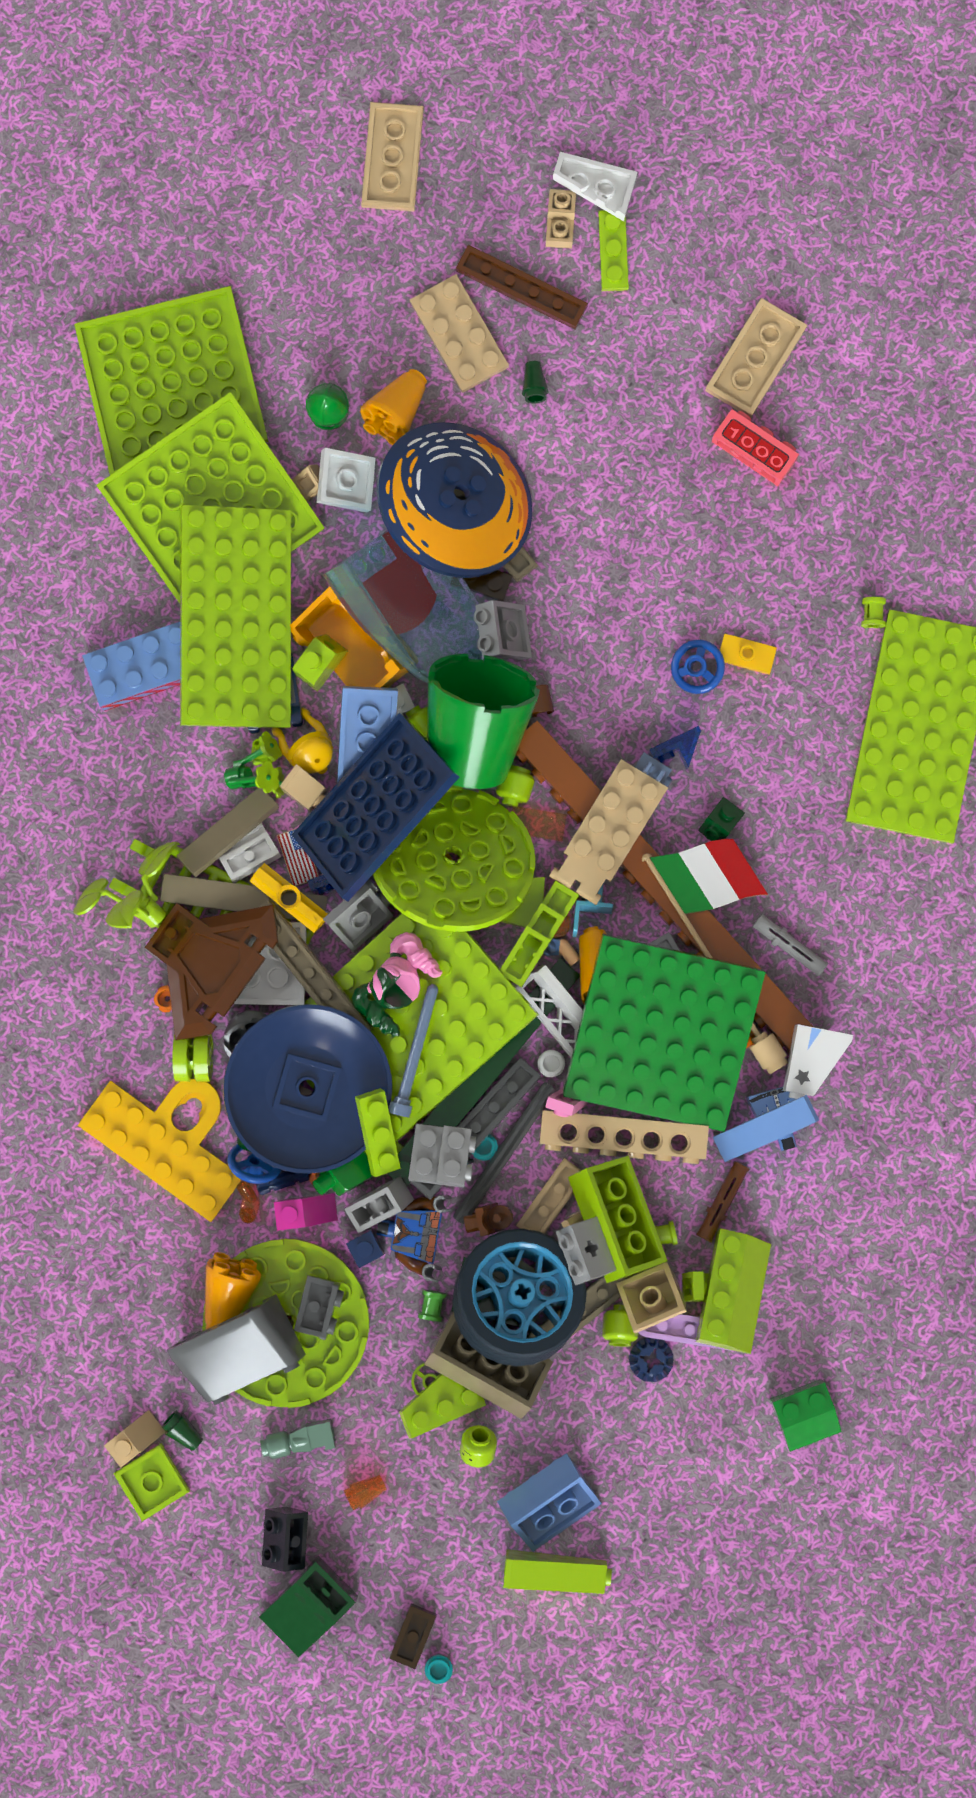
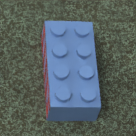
M180 621L82 655L99 706L104 711L180 685Z

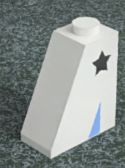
M799 1024L795 1025L783 1091L790 1092L789 1098L798 1099L805 1095L814 1096L852 1042L853 1035Z

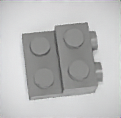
M495 600L475 605L474 621L479 629L478 648L482 652L483 659L484 655L503 660L507 658L517 660L532 658L525 605Z
M370 879L366 881L349 902L344 900L323 918L352 952L394 916L387 908L390 902L381 892L375 894L378 888Z
M416 1124L409 1181L464 1188L465 1180L471 1181L473 1164H467L469 1153L475 1152L476 1136H471L472 1129Z

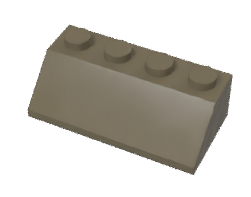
M453 1310L424 1364L522 1419L532 1408L553 1361L546 1359L533 1365L511 1366L499 1364L485 1358L472 1348L461 1334Z

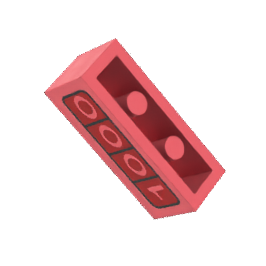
M731 409L713 435L711 442L776 486H779L799 456L795 452L796 448L786 441L780 442L773 437V432L764 426L758 427L752 423V419L742 411L736 412Z

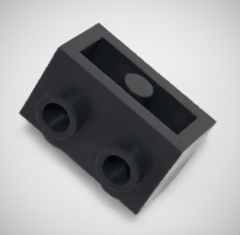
M291 1507L265 1509L262 1566L282 1572L305 1569L308 1512Z

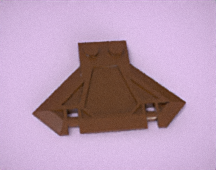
M178 903L172 908L144 948L167 964L175 1040L211 1035L217 1028L211 1022L217 1013L225 1017L266 958L260 954L263 948L268 945L273 949L278 943L274 905L201 919ZM253 936L257 937L251 947L247 945ZM204 1004L208 1005L203 1014L199 1013Z

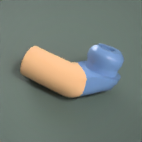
M553 938L543 953L546 956H563L570 967L579 961L578 953L568 940L562 938Z

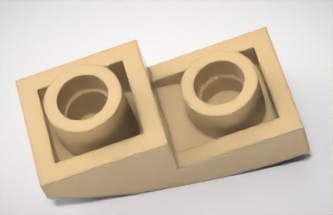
M550 189L546 247L572 249L576 193L571 190Z

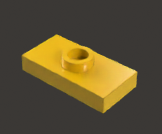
M724 634L720 651L725 663L770 675L777 647Z

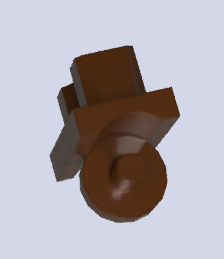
M498 1202L476 1208L475 1213L464 1216L466 1232L479 1231L480 1237L501 1231L509 1227L513 1221L511 1209L505 1205H498Z

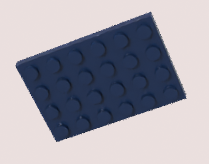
M399 713L293 832L292 836L340 897L349 902L460 777L404 715Z

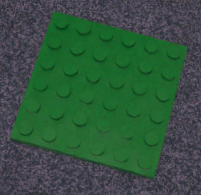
M602 934L563 1090V1097L686 1124L709 1126V1129L725 1132L766 972L762 969Z

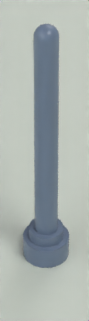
M435 984L427 987L399 1094L395 1096L394 1101H391L389 1105V1112L396 1115L410 1117L412 1106H410L411 1100H409L438 993V987Z

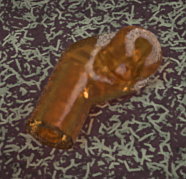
M242 1181L236 1187L242 1197L239 1216L244 1223L250 1224L256 1219L260 1200L250 1183Z

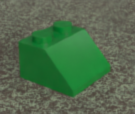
M822 1379L769 1399L789 1452L842 1432L832 1399Z

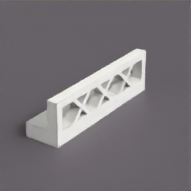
M546 965L538 966L531 972L522 988L518 985L515 987L538 1012V1019L572 1058L574 1048L569 1043H573L575 1046L583 1010ZM533 979L540 987L539 998L530 997L523 989ZM544 1002L554 1003L557 1007V1019L546 1017L544 1014ZM562 1023L573 1026L575 1029L574 1040H567L561 1035Z

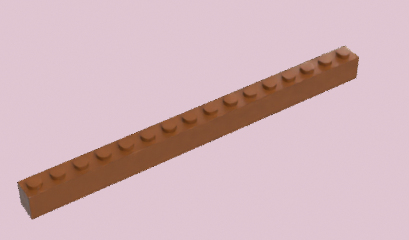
M536 721L525 730L516 753V758L522 764L527 761L533 768L531 774L540 784L545 781L551 788L549 794L558 804L563 801L570 809L567 811V814L576 824H579L585 819L601 790L546 729ZM639 835L621 864V867L625 870L622 872V875L631 885L635 883L639 885L643 890L640 893L643 899L650 906L653 903L657 905L661 910L658 915L668 926L672 923L680 931L677 936L687 947L692 944L698 951L696 955L705 957L646 861L642 862L644 854H651L652 857L659 855ZM709 910L685 914L713 959L761 969ZM765 973L753 1021L761 1029L765 1026L775 1035L781 1047H784L790 1053L794 1026L799 1024L813 1027V1025Z

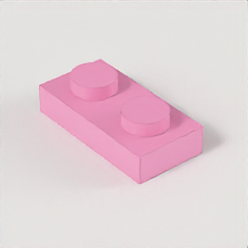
M564 1087L548 1097L546 1108L554 1110L553 1113L558 1116L569 1117L587 1106L588 1102L563 1097Z

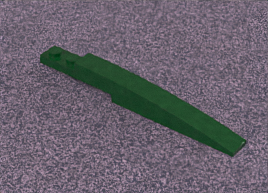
M561 958L550 969L567 992L580 977V974ZM539 985L529 994L530 997L539 998ZM544 1002V1014L546 1017L554 1009V1003ZM538 1017L532 1020L447 1096L428 1116L423 1125L457 1127L541 1025L542 1022ZM415 1134L398 1153L401 1169L387 1173L393 1179L401 1176L406 1186L410 1184L408 1178Z

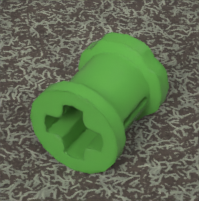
M423 1289L424 1301L422 1312L418 1313V1318L442 1322L443 1317L440 1316L442 1303L447 1294Z

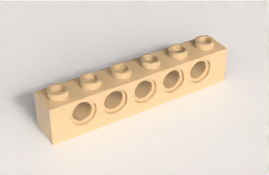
M542 1110L539 1143L545 1144V1150L561 1151V1146L572 1147V1152L589 1154L590 1148L600 1149V1155L616 1156L617 1151L628 1152L627 1156L629 1158L644 1159V1154H654L655 1160L671 1161L672 1156L683 1157L682 1163L699 1164V1159H706L709 1126L578 1113L569 1117H562L554 1114L553 1111ZM566 1124H571L576 1128V1136L572 1140H565L561 1137L560 1130ZM592 1127H600L603 1130L604 1137L598 1143H593L588 1138V1132ZM626 1129L630 1132L631 1140L627 1145H619L617 1143L616 1134L619 1130ZM648 1132L656 1133L659 1138L658 1144L653 1148L646 1147L643 1142V1138ZM680 1134L686 1139V1145L682 1150L676 1151L671 1146V1140L675 1135Z

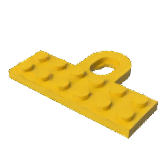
M191 1079L190 1082H179L170 1090L154 1112L113 1081H109L77 1125L210 1222L215 1219L242 1181L231 1172L226 1163L200 1145L217 1122L221 1113L220 1096L217 1090L208 1082H196L195 1079ZM197 1098L202 1103L199 1122L189 1131L178 1129L172 1120L174 1110L179 1105L186 1104L189 1099Z

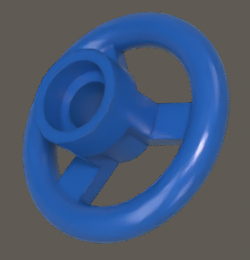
M691 640L684 643L677 649L671 662V673L674 681L681 689L692 694H703L714 689L722 680L725 671V661L721 651L714 644L705 640ZM697 648L696 655L688 657L684 667L679 669L682 656L688 650ZM706 650L715 657L717 663L715 676L707 670V662L704 659ZM699 661L702 667L699 671L695 672L693 664ZM686 675L692 677L702 676L708 683L694 686L687 683L682 677Z
M238 1144L232 1147L228 1154L227 1162L231 1172L245 1182L253 1184L267 1183L274 1180L281 1172V1169L270 1166L253 1153L248 1156L247 1160L236 1162L237 1154L244 1150Z

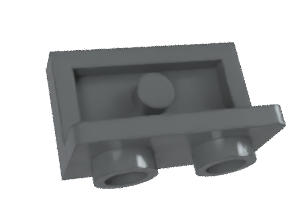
M311 1275L307 1276L294 1331L317 1336L322 1340H326L328 1334H334L337 1318H333L335 1306H341L344 1291L339 1290L341 1283Z

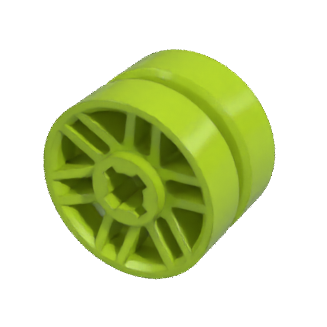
M174 1034L172 1062L173 1075L176 1082H190L193 1072L196 1082H210L212 1080V1034L194 1037V1042L193 1038L175 1040Z

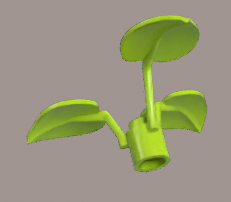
M170 842L161 845L149 853L142 862L138 873L142 875L141 880L149 897L143 895L141 890H135L122 899L106 890L108 880L100 878L92 882L83 891L73 910L74 914L83 915L97 904L101 896H108L118 902L105 919L109 926L114 928H132L134 914L138 915L150 928L157 926L166 916V911L156 903L158 897L154 894L148 879L159 871L171 852L180 843Z

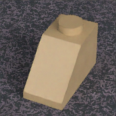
M297 764L280 785L285 794L309 812L316 808L324 799V794L327 791L323 785Z

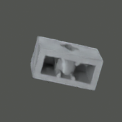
M401 1176L356 1198L344 1210L359 1233L401 1212L414 1198Z
M597 1217L556 1231L559 1246L563 1250L568 1270L575 1286L617 1270Z

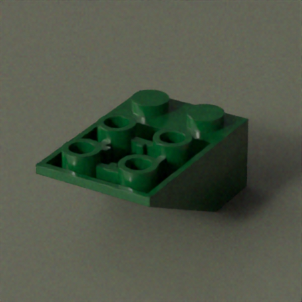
M318 1555L259 1618L297 1657H300L356 1603L358 1595Z

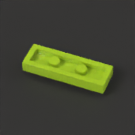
M600 210L598 211L601 290H628L626 216L624 221L609 212Z
M380 1088L355 1096L371 1175L378 1177L401 1169L385 1091Z

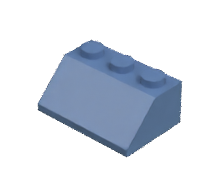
M567 1453L555 1459L549 1466L539 1473L532 1475L526 1482L497 1501L510 1526L533 1552L602 1504Z

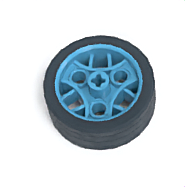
M512 1229L489 1236L473 1249L466 1258L455 1282L452 1302L454 1317L459 1330L472 1348L485 1358L499 1364L525 1366L546 1360L562 1349L580 1324L585 1311L587 1293L585 1282L575 1286L573 1278L569 1273L563 1250L555 1238L539 1231ZM516 1257L514 1264H512L507 1258ZM521 1258H527L536 1262L534 1273L518 1268ZM542 1267L549 1272L541 1273ZM497 1271L502 1272L506 1277V1282H496L492 1274ZM477 1282L481 1284L485 1288V1290L476 1293ZM539 1286H549L553 1295L550 1297L543 1296ZM490 1296L495 1311L481 1313L477 1301ZM561 1306L560 1317L553 1310V1307ZM541 1312H544L555 1326L548 1332L532 1321ZM508 1318L515 1319L518 1322L519 1329H508L505 1320ZM495 1320L494 1328L487 1321ZM529 1330L536 1338L526 1339L527 1331Z

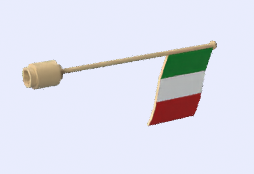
M734 839L710 841L675 854L652 857L651 854L647 853L642 856V862L646 861L705 957L712 958L685 914L713 910L747 897L768 895ZM753 1023L751 1030L755 1037L751 1039L753 1045L749 1048L762 1069H766L769 1074H772L788 1064L785 1058L787 1055L773 1033L767 1035L764 1031L760 1034Z

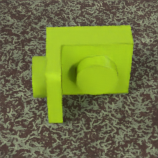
M704 1271L682 1273V1294L685 1302H703L704 1295L707 1293L708 1273H704Z

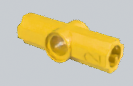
M266 863L254 873L250 882L314 934L324 924L323 918L328 913ZM288 891L295 892L297 894L296 902L293 905L283 904L282 897L284 893Z

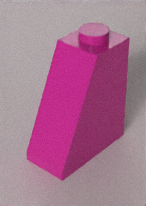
M335 1193L282 1199L274 1202L277 1231L338 1221Z

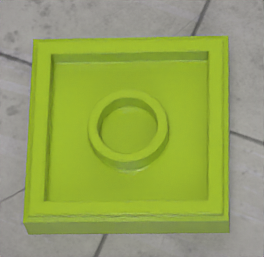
M162 1443L113 1473L141 1521L146 1520L191 1491Z

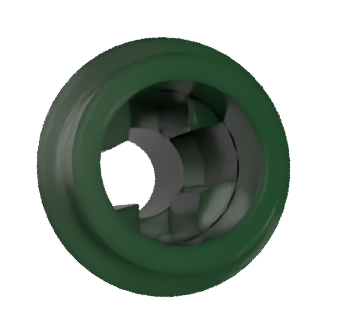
M529 361L525 364L522 395L528 403L544 402L549 391L541 362Z
M177 1410L161 1426L165 1430L164 1434L191 1451H194L203 1441V1438L184 1413L180 1414Z

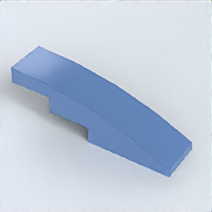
M805 1095L745 1121L725 1132H721L715 1135L713 1139L724 1162L809 1126L819 1121V1118L808 1096Z

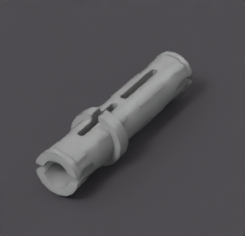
M763 913L753 924L752 928L768 938L772 946L780 947L796 961L815 973L817 977L827 967V961L825 962L808 947L787 933L788 929L784 926L782 928L764 916ZM769 929H771L784 940H786L788 944L781 940L779 937H777L775 934H773L771 931H769ZM792 946H794L796 949H798L800 952H802L804 955L810 958L811 961H809L800 953H798L795 949L792 948Z

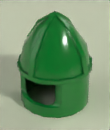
M324 383L310 391L306 398V410L316 427L322 430H334L341 427L348 418L349 401L346 393L339 386L332 383Z

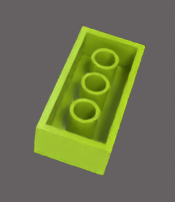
M629 1156L586 1168L568 1177L583 1220L594 1217L598 1218L617 1269L604 1275L606 1283L648 1270L668 1261Z

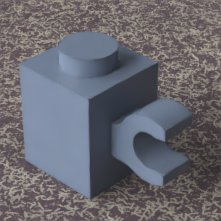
M645 752L635 768L666 787L673 780L669 777L672 769Z

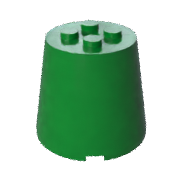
M454 654L442 657L431 665L428 674L427 741L460 777L453 785L470 789L496 787L502 784L508 776L537 703L540 689L536 687L537 681L523 668L500 658L484 655L483 660L469 659L468 654Z

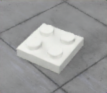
M330 448L322 449L317 503L361 512L371 511L375 458Z

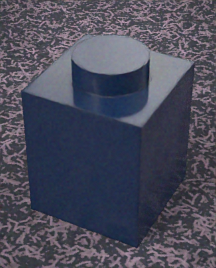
M373 1229L346 1243L358 1268L385 1254Z

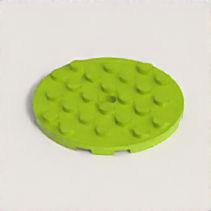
M452 785L375 871L373 876L386 899L410 919L425 926L444 931H473L502 921L520 906L533 880L535 851L532 839L523 822L515 812H509L499 804V799L481 790L474 792ZM447 853H455L460 859L455 863V861L449 860L445 855Z
M276 1239L262 1242L234 1257L233 1259L239 1261L241 1259L255 1261L257 1263L256 1269L262 1275L260 1282L241 1313L248 1308L261 1305L263 1300L276 1294L286 1315L291 1316L293 1319L294 1329L308 1275L341 1283L339 1290L344 1291L341 1306H335L333 1318H337V1323L333 1335L328 1334L327 1339L322 1340L317 1336L294 1331L306 1354L298 1361L300 1366L287 1373H284L282 1369L235 1392L261 1405L294 1408L321 1400L339 1389L358 1366L365 1351L369 1334V1310L366 1296L352 1270L342 1259L328 1249L315 1243L298 1239ZM204 1304L202 1331L206 1330V1328H205V1327H206V1323H205V1304Z

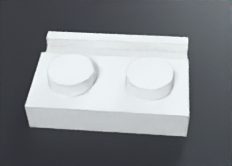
M261 823L224 853L219 860L231 881L236 883L257 871L264 863L268 865L279 859L281 855Z

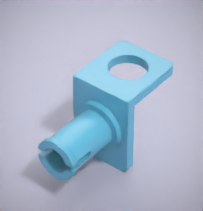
M603 885L598 891V894L603 896ZM602 897L597 905L588 900H576L572 937H577L579 911L612 914L613 904L603 903Z

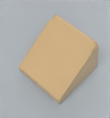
M318 464L308 465L292 479L306 501L311 500L318 493L320 471Z

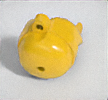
M303 707L301 708V716L316 730L315 732H310L299 738L290 749L280 728H272V733L278 738L279 748L283 756L293 767L297 764L308 774H324L332 760L333 745L324 725L312 717L310 711Z

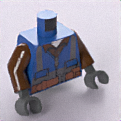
M449 1195L433 1197L431 1200L426 1196H420L414 1199L401 1212L397 1213L395 1221L383 1220L378 1223L376 1235L392 1238L391 1250L394 1251L395 1258L408 1270L422 1275L425 1280L438 1282V1279H434L432 1276L433 1270L442 1271L441 1266L433 1264L442 1213L452 1211V1209H446L444 1206L445 1199H452Z

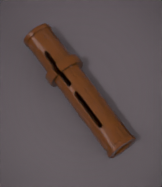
M736 1161L733 1162L711 1207H707L705 1211L707 1215L699 1231L696 1233L697 1236L712 1243V1239L721 1222H725L727 1219L725 1215L747 1172H749V1168ZM735 1178L736 1180H735V1182H734L732 1188L730 1189V1191H729V1193H728L726 1199L724 1200L723 1198H724V1196H725V1194H726V1192H727V1190H728V1188H729L731 1182H732L733 1179ZM722 1204V1207H721V1209L719 1210V1212H718V1214H717V1216H716V1218H715V1220H714L712 1226H710V1223H711V1221H712V1219H713V1217H714V1215H715V1213H716V1211H717L719 1205Z

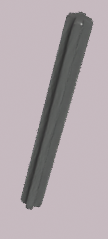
M544 1082L454 1213L453 1217L455 1220L464 1224V1216L471 1215L546 1106L548 1097L555 1093V1088L552 1085Z

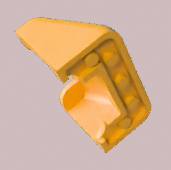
M343 582L330 585L290 624L293 639L299 645L308 647L315 637L327 634L348 650L334 670L346 686L389 688L417 664L415 655L399 635L379 636L366 632L340 600L341 597L349 592Z

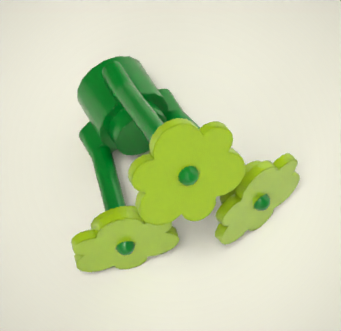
M265 731L259 737L261 742L260 749L243 759L233 761V767L225 770L224 779L226 785L232 790L241 787L244 789L258 787L260 789L263 788L265 793L273 791L276 794V798H281L284 792L280 785L285 778L281 767L273 768L270 761H264L262 766L256 768L257 776H253L252 770L249 767H245L246 763L262 754L267 757L270 756L273 761L282 756L277 740L272 738L269 732Z

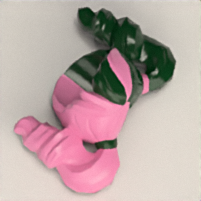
M408 932L395 937L390 944V958L376 970L369 983L360 985L354 990L352 995L354 1008L364 1015L373 1027H379L383 1034H391L392 1037L400 1035V1028L385 1010L387 1008L401 1009L407 1007L418 997L420 978L417 974V969L423 971L424 974H429L432 978L442 975L438 962L432 957L427 948H423L420 938ZM403 954H406L407 959H404L401 956ZM371 993H372L373 997L375 998V1000H371V999H370V994H371Z

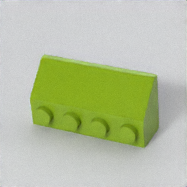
M719 1229L715 1238L707 1279V1293L704 1295L695 1342L751 1354L770 1254V1243L748 1234Z

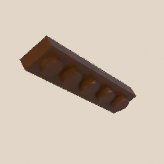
M470 245L466 247L456 267V272L576 330L588 307L587 302Z

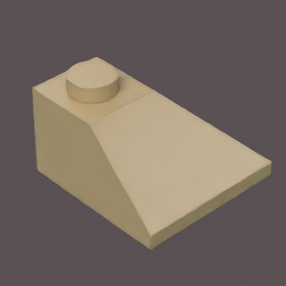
M668 1262L616 1283L634 1333L687 1312L684 1296Z

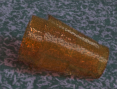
M378 1475L348 1484L349 1488L343 1491L354 1511L358 1508L360 1510L381 1495L382 1492L386 1491L387 1488L381 1476Z

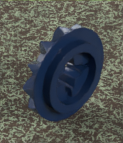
M643 1338L630 1351L629 1364L635 1376L645 1382H658L667 1377L673 1368L672 1350L661 1339ZM656 1348V1358L663 1362V1365L659 1363L653 1364L648 1372V1363L640 1355L644 1357L650 1356L651 1352Z

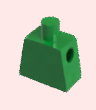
M363 1151L358 1157L338 1168L319 1172L321 1175L312 1184L321 1195L332 1188L338 1196H341L373 1179L374 1176L371 1175L366 1152Z

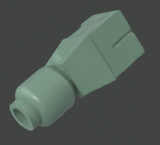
M331 1418L306 1423L291 1431L290 1434L286 1431L268 1434L266 1439L260 1440L263 1457L269 1456L271 1459L289 1456L291 1451L293 1453L310 1452L315 1448L325 1446V1450L334 1449L337 1445Z

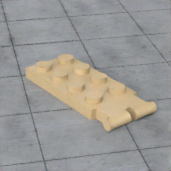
M621 759L563 854L568 856L560 870L554 867L549 877L569 889L576 880L580 883L576 893L597 905L602 897L598 894V891L604 881H612L668 787Z

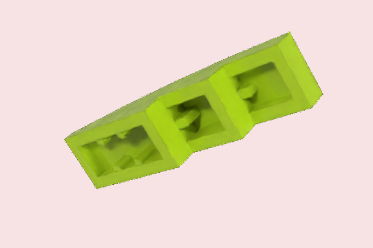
M557 881L554 882L500 969L508 980L521 988L523 987L579 897V894Z

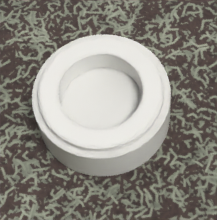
M547 1050L538 1058V1069L546 1077H556L564 1070V1057L556 1050Z

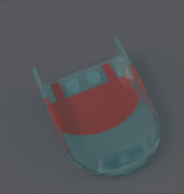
M388 530L323 574L339 601L358 625L390 656L418 679L428 683L431 665L436 660L445 656L468 654L469 659L483 660L482 652L478 648L479 629L474 621L475 605L479 603L464 579L439 574L420 565L398 546Z

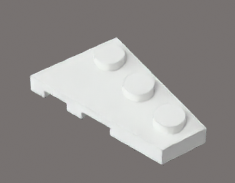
M560 152L553 180L624 221L638 172Z

